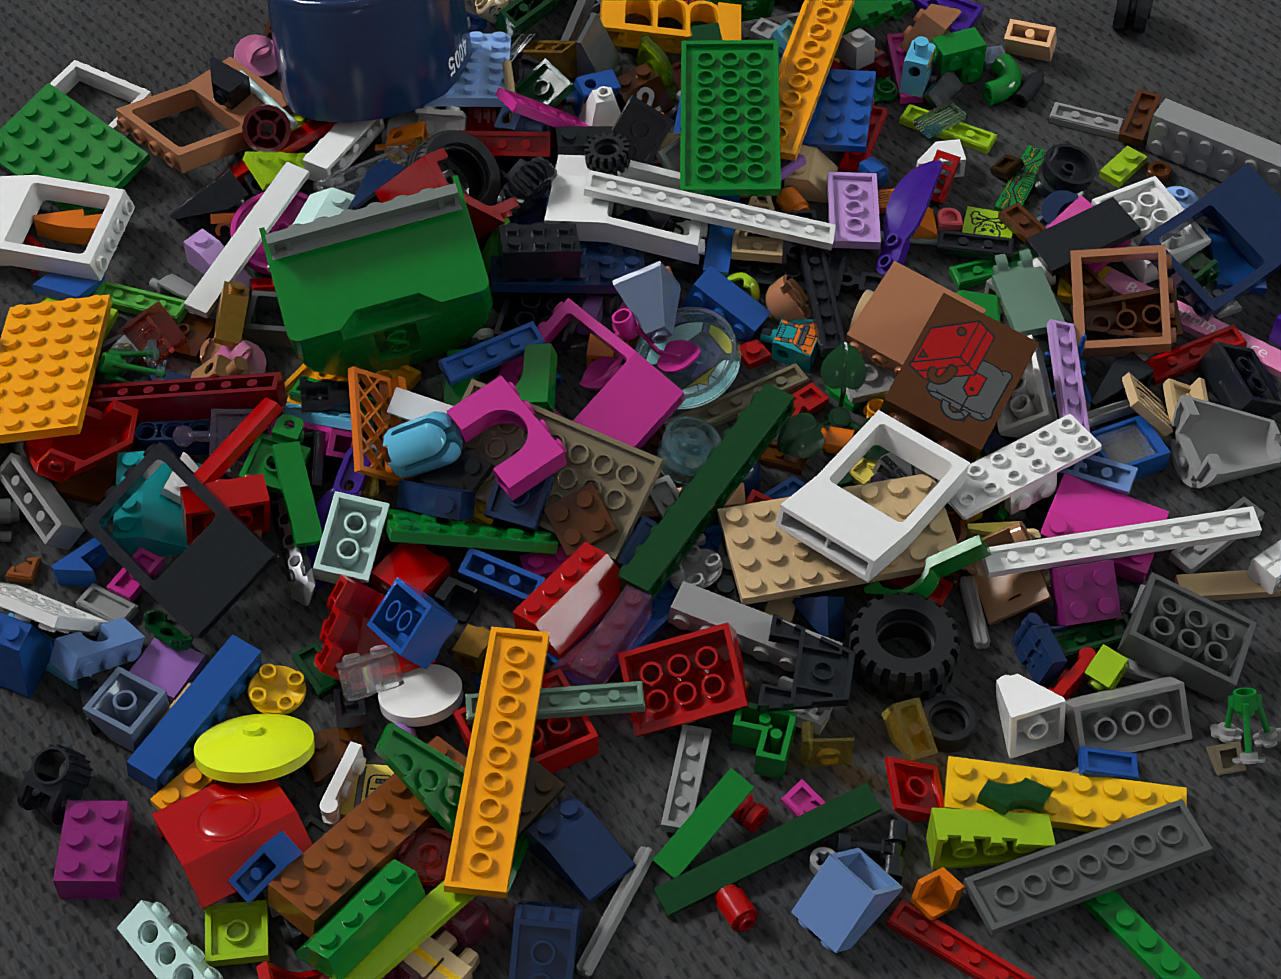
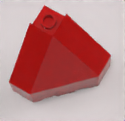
M113 400L103 411L87 406L80 434L24 441L23 450L36 474L63 483L118 456V453L124 452L133 443L139 409L117 400Z
M341 574L327 602L326 608L330 609L331 613L328 619L323 621L319 640L324 642L323 649L315 656L314 664L320 672L359 689L420 668L419 665L400 656L367 626L385 597L384 594Z

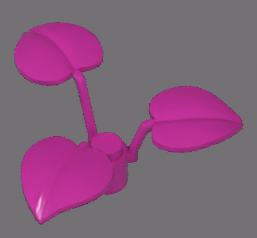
M624 301L612 315L614 334L620 339L631 340L639 333L649 346L661 356L657 361V365L665 373H677L686 369L701 354L697 345L686 340L671 341L665 346L664 351L660 350L644 333ZM617 355L616 360L613 357L598 358L588 366L579 385L588 390H601L623 366L620 364L622 358Z

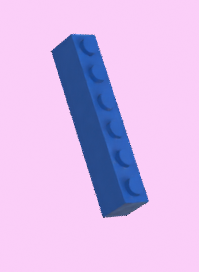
M232 634L127 760L128 776L156 793L163 785L166 786L172 781L176 774L175 770L181 763L186 764L191 758L197 739L210 729L216 720L221 721L225 717L229 708L228 705L233 699L238 700L242 696L246 683L259 672L260 667L263 666L261 664V651Z

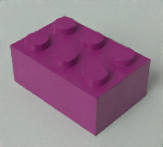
M67 800L53 878L60 899H121L134 820L128 801Z

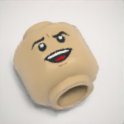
M509 0L475 1L477 14L492 24L496 23L500 10L509 5Z

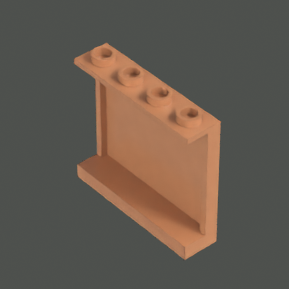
M894 261L848 331L846 343L853 346L860 355L864 354L869 357L877 366L887 367L893 370L895 375H898L943 293L985 314L986 309Z

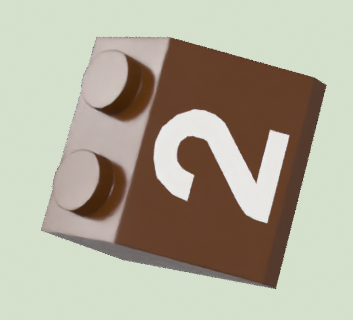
M646 63L617 77L621 88L616 101L621 112L631 95L664 114L671 111L674 107L660 75Z

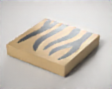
M1128 372L1122 377V382L1131 408L1163 436L1167 437L1173 432L1164 403Z

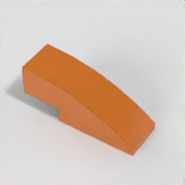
M84 209L33 215V220L38 236L64 243L88 245L102 214L85 216Z

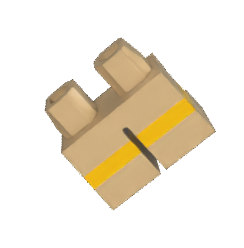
M445 930L435 939L431 937L426 939L402 961L404 975L408 979H473L472 973L480 963L479 955L471 948H466L458 957L454 955L452 951L458 946L457 940Z

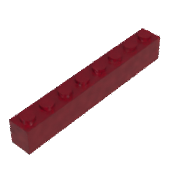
M281 372L92 385L87 406L103 411L113 400H117L139 409L136 424L154 421L247 417L265 397L277 402L283 408L280 414H284L288 394Z

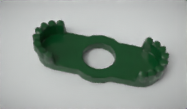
M155 609L146 611L144 616L145 627L153 633L156 639L163 641L174 650L185 651L190 649L194 640L192 634L186 638L181 630L167 622V613L164 614L163 611L160 612V610ZM161 632H170V633H173V634H175V635H174V636H166V635L161 634Z

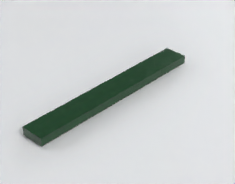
M865 783L655 887L653 892L666 917L669 918L717 894L723 887L730 884L735 885L879 813L882 808L869 785Z

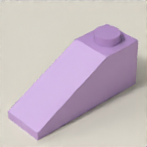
M203 228L183 241L187 262L204 275L224 249L222 243ZM242 269L234 281L241 282L249 287V279L252 278Z

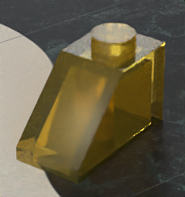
M919 697L892 704L882 712L890 740L909 761L938 754Z

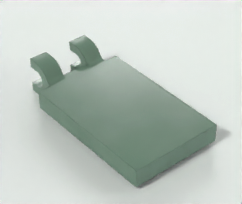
M1029 249L1019 251L1021 261L1017 262V268L1009 269L1005 254L995 255L997 265L993 266L995 275H992L991 282L997 296L1000 298V304L1010 328L1025 336L1031 334L1036 336L1047 333L1046 325L1050 319L1065 322L1042 267L1033 266V259Z

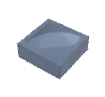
M1002 45L986 47L984 60L986 70L992 69V63L998 56L1006 54Z

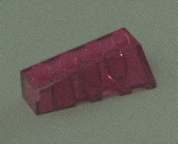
M627 584L601 623L546 670L545 674L561 668L570 686L606 684L619 665L618 653L629 650L651 618L652 595Z

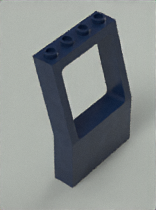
M1248 163L1203 198L1144 236L1139 246L1162 245L1163 242L1200 217L1205 216L1256 268L1255 271L1218 297L1213 298L1171 255L1172 269H1167L1168 278H1173V285L1177 294L1185 298L1192 305L1194 312L1198 316L1203 317L1207 322L1281 269V197ZM1158 259L1148 260L1152 262L1159 273Z

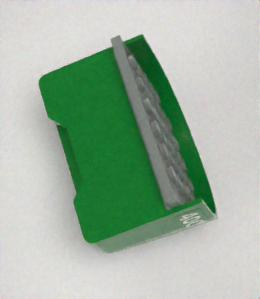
M458 175L452 176L454 184L435 189L426 188L417 194L409 196L400 195L391 201L383 203L374 202L365 208L357 210L348 209L339 215L318 217L313 222L305 224H292L287 229L267 234L264 227L259 228L288 338L297 359L311 371L334 376H348V368L353 366L373 373L386 369H399L404 365L412 366L448 352V350L461 345L487 323L493 305L490 284Z

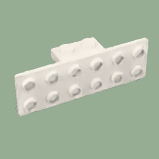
M1068 414L970 464L963 486L947 503L963 520L1005 500V509L1012 515L1057 492V473L1100 451L1102 445L1071 414Z

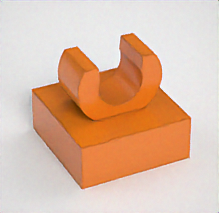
M213 212L210 214L211 224H218L215 228L217 236L222 234V226H228L231 235V222L236 212Z

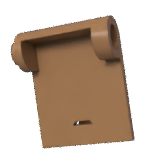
M1018 521L982 539L989 547L1030 541L1031 537L1023 522ZM982 559L962 568L963 571L967 570L975 578L989 625L996 624L1052 599L1042 570L987 578Z

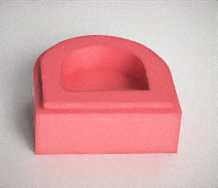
M954 208L939 210L936 217L937 230H962L963 222L960 212Z

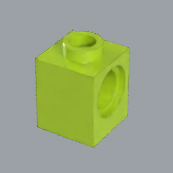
M1103 644L1084 672L1088 680L1087 685L1097 692L1115 689L1130 667L1128 659Z

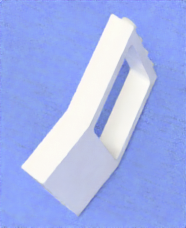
M558 155L555 168L557 175L552 182L544 219L545 224H558L561 222L576 224L579 241L609 242L699 265L700 254H705V239L702 238H707L708 223L691 219L689 234L681 235L613 218L611 216L614 202L583 195L588 171L590 170V168L586 167L585 156ZM632 160L629 163L628 169L625 168V172L621 173L618 171L617 176L680 190V172Z
M40 175L0 176V266H17L101 281L127 223L134 212L135 206L123 189ZM51 200L104 209L84 253L77 254L22 244L34 221L33 215H37L44 201Z
M878 410L816 477L780 504L775 526L866 582H869L907 549L963 486L970 462ZM874 445L883 447L940 481L903 522L892 519L837 486L843 477Z

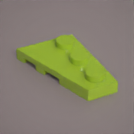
M246 151L243 161L264 191L267 190L286 162L304 169L303 159L306 153Z

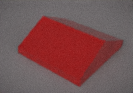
M890 756L884 759L895 812L910 822L929 821L932 807L944 808V796L938 766Z

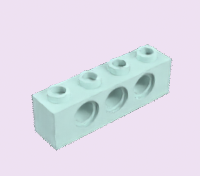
M141 900L117 927L157 979H191L193 974V979H223L218 970L206 963L204 960L205 954L202 950L187 940V932L169 918V910L159 902L151 903Z

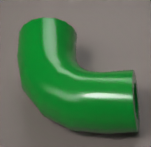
M1002 54L994 60L991 67L998 78L985 82L982 86L983 96L988 105L992 106L1011 98L1021 86L1022 72L1016 61L1009 54Z

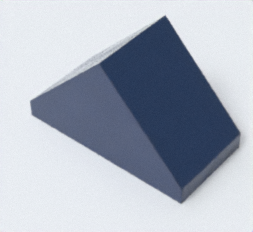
M844 597L794 598L792 603L820 635L835 641H842L845 638Z

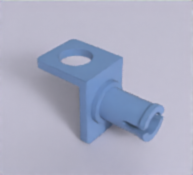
M507 106L501 108L494 125L497 129L511 131L551 132V126L515 113ZM508 113H513L512 120L504 124V117Z

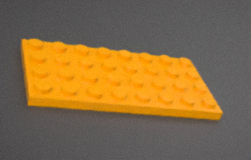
M110 294L92 295L77 299L68 298L54 302L44 301L30 305L20 304L9 308L0 338V444L80 434L113 303Z

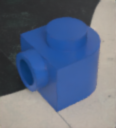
M869 157L859 163L858 173H877V186H883L887 182L889 169L875 157Z

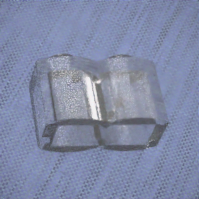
M387 645L372 647L370 653L360 656L359 653L346 655L342 658L343 661L336 664L343 695L348 701L365 698L377 692L390 690L404 684L397 652L391 647L387 648Z

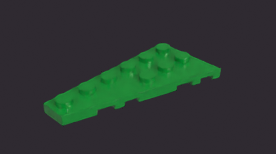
M395 509L388 510L384 524L390 542L557 554L558 542L555 537L546 531L529 532L520 529L468 522L465 519L454 520Z

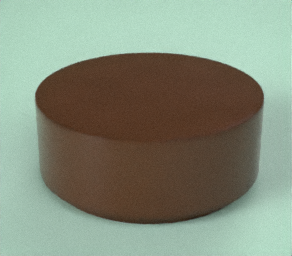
M1155 161L1148 165L1146 176L1147 178L1156 176L1161 183H1166L1170 180L1172 169L1165 162Z

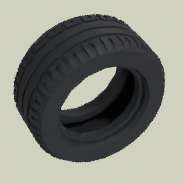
M458 130L438 132L414 148L405 160L403 170L424 155L444 148L448 155L446 160L456 164L465 175L469 186V196L487 206L497 204L501 191V176L497 162L489 149L480 140L466 132Z

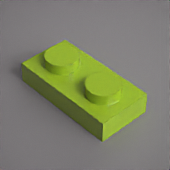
M1127 145L1100 170L1099 177L1119 188L1146 163L1147 156Z

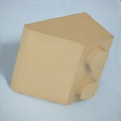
M802 145L799 154L805 156L806 164L785 178L784 188L795 187L807 201L828 203L827 172H838V167L817 147Z

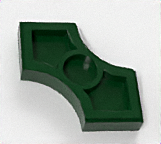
M1026 777L1022 781L1013 784L998 783L988 779L980 791L976 802L1003 815L1015 809H1027L1042 813L1052 795L1053 789Z

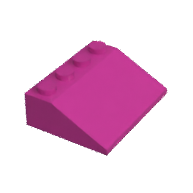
M1064 473L1040 535L1042 538H1050L1166 520L1169 511ZM1155 552L1106 560H1113L1115 576L1141 585Z

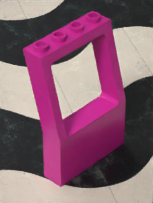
M568 298L564 303L560 302L553 309V315L547 322L543 321L537 326L545 340V344L550 343L568 322L576 321L626 361L572 421L641 449L686 399L684 392L633 348ZM524 355L504 363L499 369L498 377L502 376L507 383L512 382L516 386L520 381L518 380L519 376L523 373ZM554 409L555 414L562 416Z

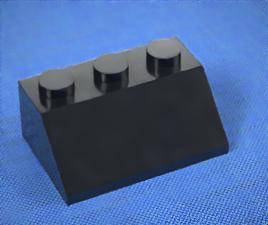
M1216 342L1198 362L1203 371V377L1210 383L1215 397L1223 406L1264 418L1281 412V394L1253 349Z

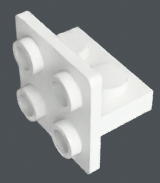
M423 106L415 110V113L419 115L418 122L425 121L429 137L444 130H466V124L469 120L464 111H461L460 107L446 106V110L436 109L437 106Z

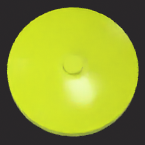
M252 714L236 717L211 727L197 739L194 745L195 763L200 772L218 781L255 783L272 780L299 769L310 760L315 750L314 734L311 727L304 721L287 715Z

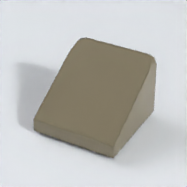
M1240 741L1206 747L1217 776L1246 770L1245 764H1235L1232 762V758L1240 757L1242 752Z

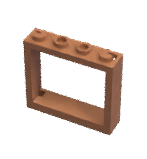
M1166 245L1070 251L1073 318L1077 347L1079 346L1081 336L1085 334L1082 264L1158 259L1162 337L1085 341L1081 357L1124 355L1132 351L1136 354L1171 352V343H1176V328L1170 327V318H1175L1174 303H1169V294H1173V278H1168L1167 269H1172L1171 253L1166 254Z

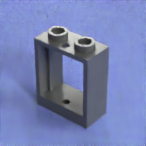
M253 290L247 305L242 334L244 338L258 346L292 348L285 326L255 324L259 310L281 312L276 292Z

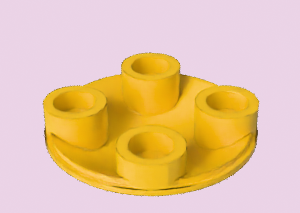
M269 663L260 667L259 672L251 679L248 686V697L251 704L263 714H289L302 704L306 696V684L301 672L290 667L274 666Z

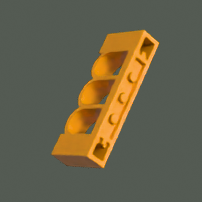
M601 0L600 20L614 46L681 54V41H687L686 37L690 36V23L694 21H703L708 24L718 22L722 40H741V5L718 2L717 6L705 0L695 1L689 5L683 0ZM631 13L642 14L648 18L650 26L625 23V16ZM663 17L674 18L682 24V30L658 27V19Z

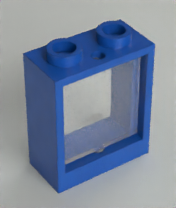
M1140 415L1090 432L1102 445L1101 450L1093 455L1137 467L1138 472L1135 480L1165 470L1171 453L1151 424Z

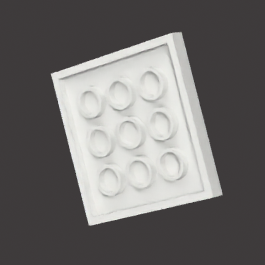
M0 583V611L6 612L8 610L13 612V617L25 622H31V620L38 622V627L50 632L57 630L67 634L79 631L82 635L86 633L96 636L97 632L100 631L101 624L109 622L22 586Z

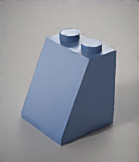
M860 848L829 854L791 913L799 919L798 921L803 928L812 931L821 939V944L826 949L838 953L850 949L901 892L903 887Z

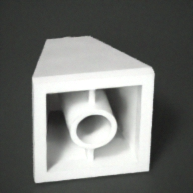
M602 86L591 91L579 115V118L588 126H614L621 111L612 88Z
M1019 674L1004 675L996 680V699L1010 759L1064 742L1066 701L1062 696Z

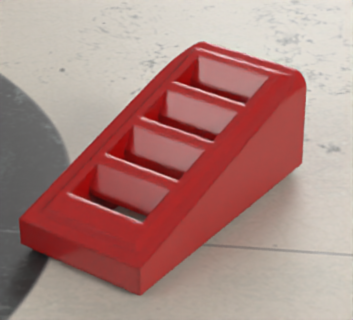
M937 149L933 161L942 158L951 161L952 165L950 167L943 164L942 169L949 172L947 176L940 174L939 179L945 180L943 185L936 183L935 188L941 191L940 194L933 192L931 200L945 204L961 157Z

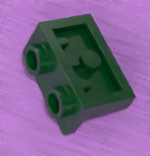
M1200 251L1182 264L1183 268L1202 288L1207 284L1214 283L1220 275L1219 261L1216 259L1209 260ZM1176 292L1177 300L1185 303L1187 300L1180 297Z

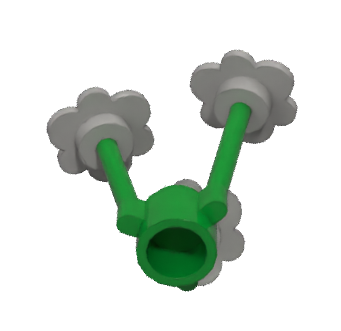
M1246 687L1233 690V695L1228 696V710L1225 722L1210 725L1211 736L1219 738V740L1225 743L1241 741L1243 731L1232 724L1234 710L1237 711V715L1243 717L1245 752H1241L1240 757L1232 758V762L1248 765L1264 763L1266 757H1258V752H1252L1250 717L1254 716L1257 710L1263 727L1259 733L1253 735L1256 747L1264 746L1265 748H1271L1276 746L1278 742H1281V728L1269 727L1262 705V695L1257 694L1256 689Z

